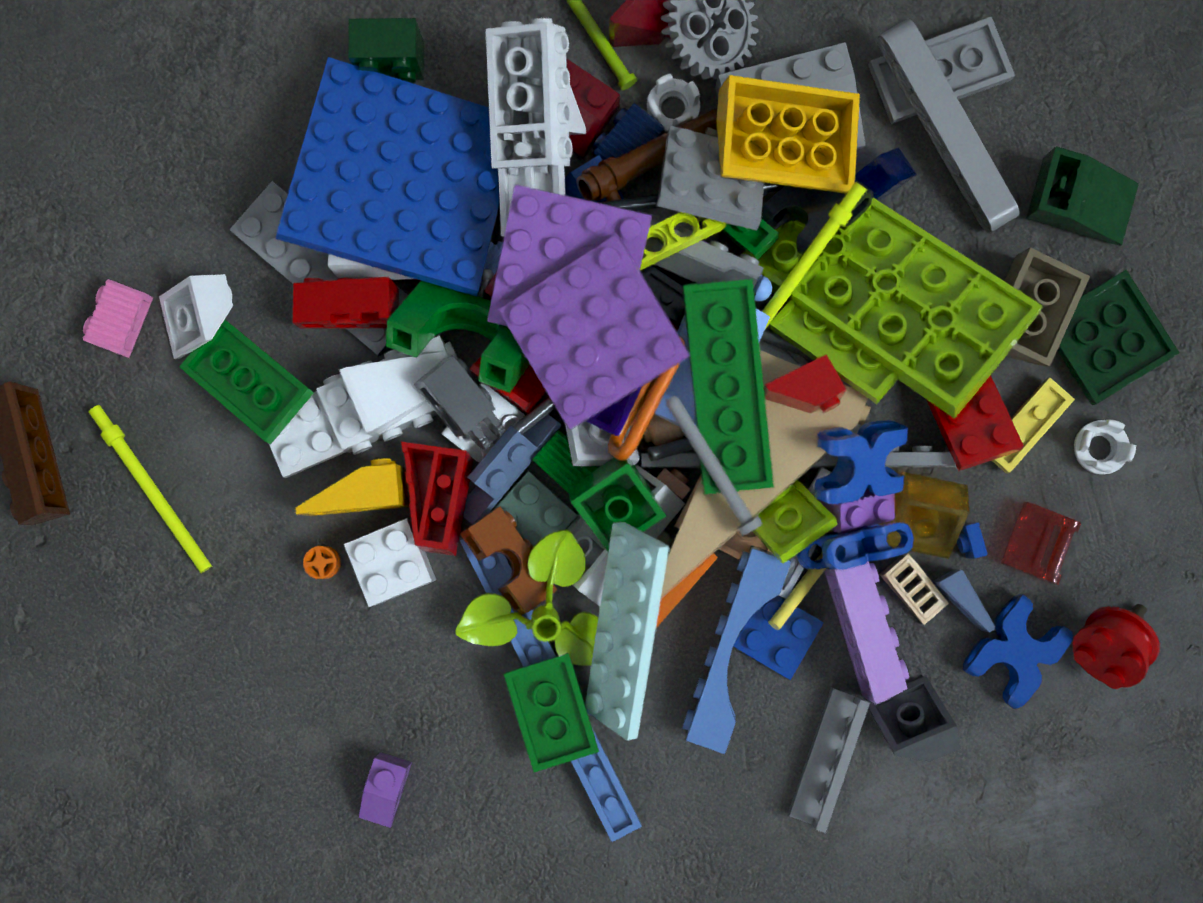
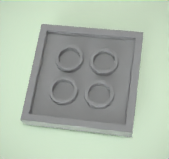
M670 126L666 139L657 206L757 230L761 222L764 182L721 177L718 137Z

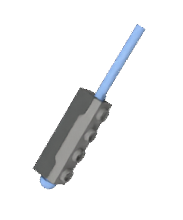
M650 214L652 215L650 227L664 219ZM682 227L679 230L674 229L675 233L680 237H688L693 233V231ZM656 237L646 240L645 248L650 252H658L663 247V242ZM699 241L652 265L671 279L685 285L753 279L754 294H756L755 301H764L772 293V284L767 277L762 276L763 267L758 265L759 261L746 254H741L740 257L728 252V248L725 245L716 241H710L709 244Z

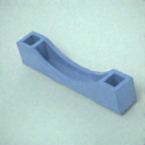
M752 545L749 553L742 552L737 566V570L741 571L742 574L738 584H731L726 598V602L731 603L727 616L721 614L715 630V634L720 635L716 648L710 646L704 665L708 666L709 670L705 679H698L693 697L698 698V702L694 711L688 709L682 729L688 730L686 741L725 754L736 723L727 687V668L731 651L740 631L750 617L766 602L781 593L791 564L790 559L782 564L772 552Z

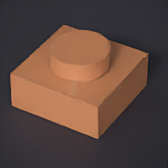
M664 468L656 478L681 500L691 490L686 486L689 480L675 468L671 472Z

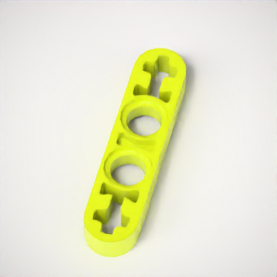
M680 212L649 227L647 239L656 237L663 242V247L658 252H650L645 248L640 270L720 232L726 227L727 223L698 216L697 220L696 215ZM704 220L702 224L703 229H700L698 221ZM682 222L688 223L692 226L693 233L688 237H680L674 231L675 226Z

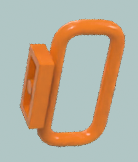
M679 364L642 386L619 437L613 434L610 435L608 450L615 459L624 461L636 450ZM629 426H632L625 441L623 442V439Z

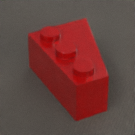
M390 277L338 278L331 281H324L320 278H304V282L293 283V324L299 328L387 329L388 318L399 307V289Z
M401 442L406 465V483L408 484L410 495L409 506L414 544L425 552L456 556L470 482L468 476L471 474L474 459L465 450Z

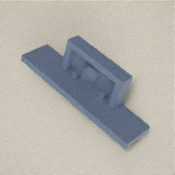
M546 415L523 435L512 426L507 429L468 476L477 485L467 496L463 515L471 524H474L493 509L527 466L530 465L532 459L561 427V424L551 416Z

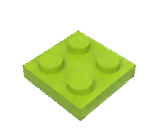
M797 480L758 514L763 524L753 530V533L784 564L838 524L834 515Z

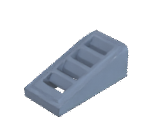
M953 569L932 581L937 589L978 629L985 632L995 630L994 623L963 570Z

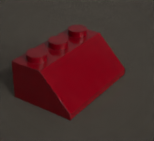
M566 58V67L570 74V86L586 127V134L569 135V138L572 142V152L584 159L620 107V94Z

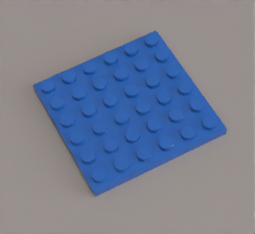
M328 57L280 219L276 239L476 296L479 291L500 203L498 169L492 168L489 107L378 72L358 70L356 65Z

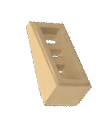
M909 553L902 554L879 574L923 625L949 604ZM908 568L911 572L898 582L896 577ZM916 577L919 582L906 592L904 587ZM925 587L927 592L914 602L912 597ZM933 596L936 602L923 613L920 607Z

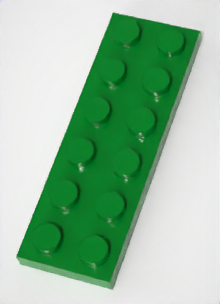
M753 279L683 285L682 292L688 351L691 355L689 361L696 426L736 491L774 488ZM700 460L703 494L721 493Z

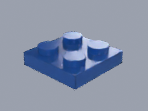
M776 596L766 602L750 617L740 631L733 647L791 680L824 622L797 607L780 630L774 629L769 624V620L785 601L780 596Z

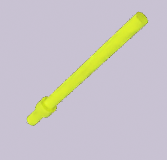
M855 182L841 203H836L828 213L830 216L828 221L762 310L763 313L770 316L767 326L841 225L845 226L852 217L851 211L867 190L859 183Z
M100 405L91 408L88 412L102 431L100 436L107 446L114 448L199 572L207 571L212 565L123 439L125 434L118 424L114 425Z

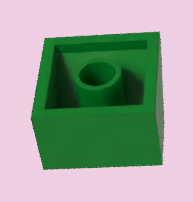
M613 458L568 488L571 503L608 552L613 523L624 522L644 532L666 517L665 512L646 481L629 458L624 461Z

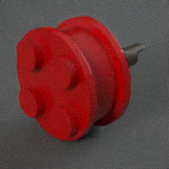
M1136 604L1132 611L1119 607H1102L1093 611L1087 618L1085 626L1077 632L1073 639L1072 647L1075 661L1088 674L1105 683L1110 688L1119 689L1139 684L1146 676L1148 667L1154 663L1160 652V643L1155 631L1143 619L1147 608L1142 604Z

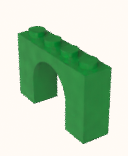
M421 281L387 320L386 347L415 358L418 357L434 336L443 331L465 329L482 334L491 343L481 355L479 382L509 393L530 365L509 327L487 322L491 301L478 296Z

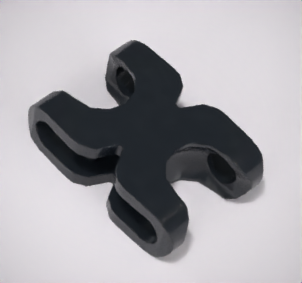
M863 183L859 184L867 190L851 211L853 215L845 226H849L856 221L871 205L873 190ZM784 186L762 207L761 219L773 229H777L789 221H799L805 224V228L797 236L796 241L797 253L802 256L830 218L828 213L836 203H841L847 193Z

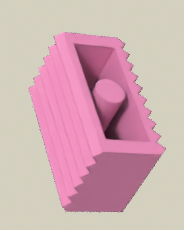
M108 279L106 285H102L97 291L95 298L97 305L93 316H89L84 323L83 333L85 335L83 341L129 358L153 297Z

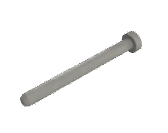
M675 395L667 399V407L741 525L737 527L740 534L744 536L758 528L763 522L758 515L754 517L751 515L680 399Z

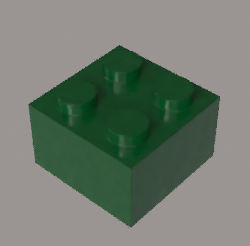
M416 18L349 19L348 58L352 65L358 66V70L378 72L413 84L416 80H424V40Z

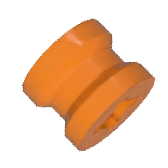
M316 546L306 553L303 559V566L305 572L310 577L328 579L339 572L341 557L332 547Z

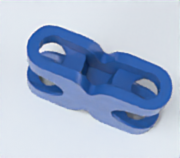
M883 420L865 423L859 428L857 434H853L852 431L844 427L818 432L817 447H821L832 456H837L838 460L835 469L829 475L816 480L814 496L828 504H841L857 501L863 496L866 488H869V491L877 496L901 492L904 488V476H900L893 469L885 467L887 455L892 449L906 444L908 427L893 420Z
M906 523L877 524L838 534V532L827 533L797 554V559L805 569H823L828 567L831 570H845L865 565L868 561L883 560L906 554L913 547V533ZM897 531L901 536V541L897 547L893 548L887 543V535ZM814 545L822 548L823 557L820 560L812 561L808 556L809 550Z
M1024 594L1011 598L995 618L994 628L999 639L987 637L980 639L963 663V670L970 676H981L995 663H1004L1009 670L1010 679L1003 691V699L1013 709L1022 707L1041 685L1042 674L1037 664L1052 665L1057 663L1074 638L1073 632L1066 626H1055L1040 639H1032L1027 632L1026 621L1033 609V603Z

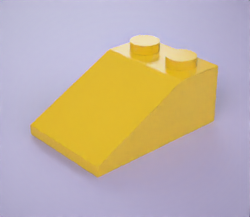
M391 459L370 460L371 466L357 469L297 506L296 514L318 516L409 507L405 476L406 468L397 465L396 461H391Z

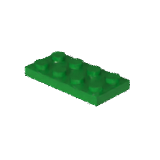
M224 319L212 340L192 351L179 366L270 445L314 394L312 390L226 319Z

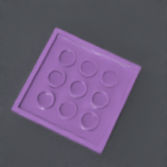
M516 184L514 186L487 322L508 326L498 309L616 234L640 271L652 215Z
M617 234L498 309L569 429L575 428L691 356Z

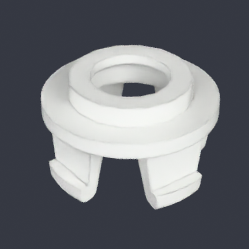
M672 74L664 75L656 80L657 85L653 87L648 95L647 113L665 127L666 132L669 131L670 126L678 127L698 117L700 93L693 81L687 83L680 79H673ZM669 97L681 99L685 106L683 115L676 119L667 118L661 110V104Z
M1107 419L1093 421L1082 427L1074 441V452L1080 465L1091 473L1103 475L1119 470L1127 461L1131 462L1136 452V445L1129 443L1127 434L1123 430L1125 424ZM1095 436H1102L1110 443L1111 451L1105 459L1097 460L1089 453L1088 448L1091 439Z

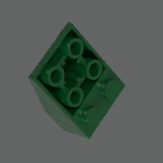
M1056 146L1043 157L1026 219L1121 246L1139 183L1088 155Z

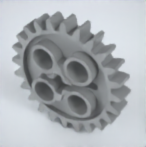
M668 0L663 2V6L669 10V13L661 16V20L668 23V28L663 29L661 32L671 37L665 46L675 47L676 50L672 55V59L681 57L683 60L680 68L691 67V76L701 74L704 80L712 77L715 80L720 74L744 67L743 60L751 58L752 55L747 48L754 47L757 43L750 36L759 31L751 26V22L758 19L757 15L750 14L749 12L755 5L754 2L746 3L745 0H707L708 5L705 0Z

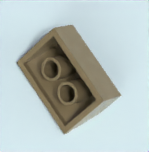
M1031 247L1017 254L1004 281L1043 307L1005 357L1050 367L1090 276Z

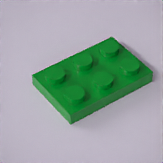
M569 653L504 673L534 773L599 752Z

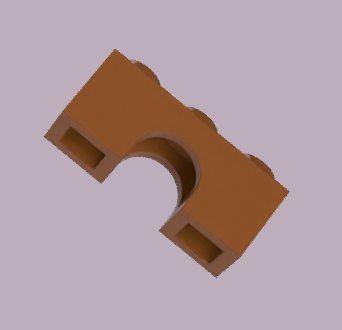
M498 507L459 534L478 561L487 558L493 553H501L510 560L512 565L511 577L498 590L509 601L513 612H518L521 615L527 614L546 599L547 581H535L530 576L528 558L533 545L526 538L522 539L516 530L517 524L513 516L508 511H503L501 507ZM553 584V593H555L558 589Z

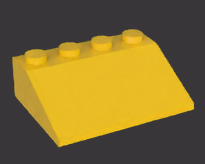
M729 75L719 88L717 134L721 177L848 193L855 183L860 94Z

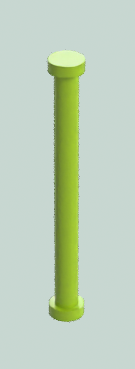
M566 0L619 80L618 86L621 91L634 85L637 81L634 73L630 74L583 2L581 0Z

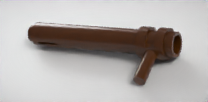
M717 108L678 126V128L689 129L702 134L705 133L707 127L717 130ZM668 132L616 158L609 157L598 163V167L591 166L583 170L581 176L577 177V187L582 197L588 201H599L603 198H606L607 201L621 199L618 191L626 187L627 182L663 164Z

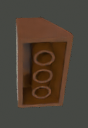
M11 381L0 385V457L4 466L2 479L5 486L9 488L12 498L10 503L12 516L18 521V525H36L70 515L38 389Z

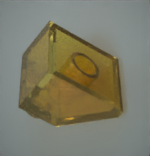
M901 472L900 476H904V488L901 492L895 493V519L887 522V524L906 523L911 528L914 542L910 551L949 559L970 512L968 486ZM897 531L888 533V545L893 548L897 547L901 541L900 534Z

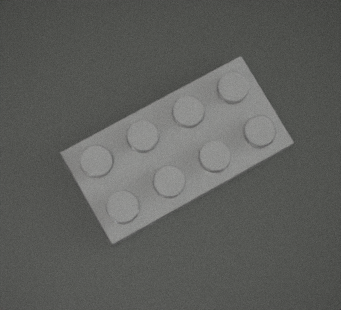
M992 16L925 41L958 100L1011 81L1015 77ZM882 56L871 60L868 66L891 124L917 115L885 57Z

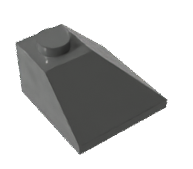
M927 676L906 684L908 689L881 703L874 704L867 700L870 702L868 710L894 756L931 762L961 749L957 725Z

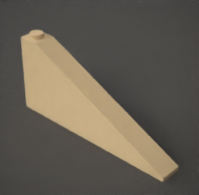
M760 350L764 386L800 367ZM844 384L846 392L839 399L841 402L839 406L826 413H822L821 409L811 414L765 399L774 488L737 491L753 517L757 516L828 454L821 447H817L818 432L837 427H844L853 431L857 424L864 425L871 408L865 405L867 397ZM701 479L668 555L661 599L739 531L737 527L741 524L722 493L704 495Z

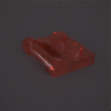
M1024 502L1001 564L1037 577L1045 582L1059 585L1062 577L1059 575L1072 537L1074 533H1078L1081 523L1036 504ZM1057 525L1061 530L1045 569L1040 567L1054 526Z

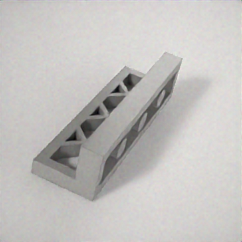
M831 687L788 811L790 817L812 824L816 830L826 833L870 702Z

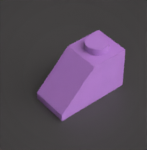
M382 752L374 758L363 791L359 818L389 828L392 827L412 762Z

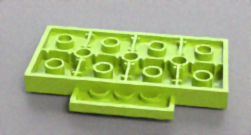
M872 198L871 205L856 221L849 226L839 227L829 245L823 249L786 300L787 304L769 325L773 332L813 360L827 354L840 379L875 404L883 398L897 380H900L955 418L1040 313L1043 306L880 201ZM789 221L775 229L779 233V239L758 259V265L763 267L762 276L770 280L774 294L802 257L797 253L796 241L797 236L806 225L799 221Z

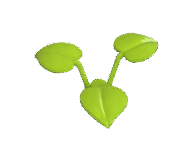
M559 530L546 535L538 541L530 552L528 558L530 576L535 581H547L546 603L533 611L530 620L518 612L511 613V605L505 597L495 593H486L477 596L468 604L455 629V634L473 644L500 646L510 642L516 636L517 625L514 619H517L525 625L526 629H532L534 636L538 640L549 642L555 639V649L558 656L569 653L573 665L591 666L599 617L589 612H579L574 615L570 623L566 620L560 623L558 613L553 608L552 603L554 583L561 587L571 586L581 579L585 571L586 560L584 552L571 531Z

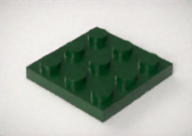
M1127 270L1081 296L1057 350L1091 405L1100 403L1180 354Z

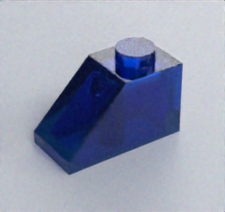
M896 148L879 155L856 173L855 182L868 186L873 190V198L880 201L917 174L900 148Z

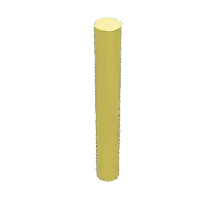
M821 552L816 560L822 559L823 552ZM826 568L808 569L769 620V624L774 629H781Z

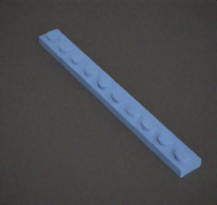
M464 539L460 540L485 592L502 596L498 588L505 584L512 574V567L507 557L501 553H493L487 558L478 561ZM533 609L522 616L530 620ZM514 619L517 625V634L511 640V643L523 667L556 657L550 642L538 640L534 636L532 629H526L523 623ZM593 729L599 752L572 760L571 762L611 842L642 827V824Z

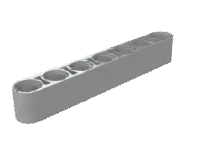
M906 18L877 36V43L883 56L981 227L987 233H991L1018 217L1019 208L915 23L911 19Z

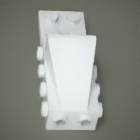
M549 18L532 19V24L522 25V22L516 21L503 22L502 27L486 29L492 168L498 169L501 236H505L514 186L516 184L565 195L564 166H570V157L573 151L569 135L586 134V127L570 86V74L566 67V53L569 49L568 36L565 33V27L552 24V19Z
M440 336L433 337L417 358L397 350H391L384 354V360L375 363L366 361L357 366L345 367L339 370L341 374L325 379L323 381L324 385L316 388L317 391L314 392L270 445L283 478H288L346 452H353L356 455L372 448L371 443L380 439L389 441L403 434V429L414 425L415 428H419L433 421L432 417L438 414L414 386V383L443 359L454 356L457 359L451 342L444 343Z

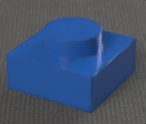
M978 522L957 526L959 532L956 535L957 546L962 554L965 553L966 558L975 559L988 555Z

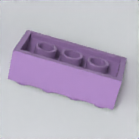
M868 561L865 565L845 570L826 568L824 571L862 697L874 704H878L908 689L905 682L906 679H909L908 669L904 660H899L895 647L899 646V641L894 628H889L885 615L889 614V608L885 597L878 594L875 583L879 582V576L874 563L869 564Z

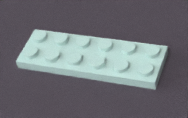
M624 522L613 523L585 706L587 713L628 741L638 738L669 546Z

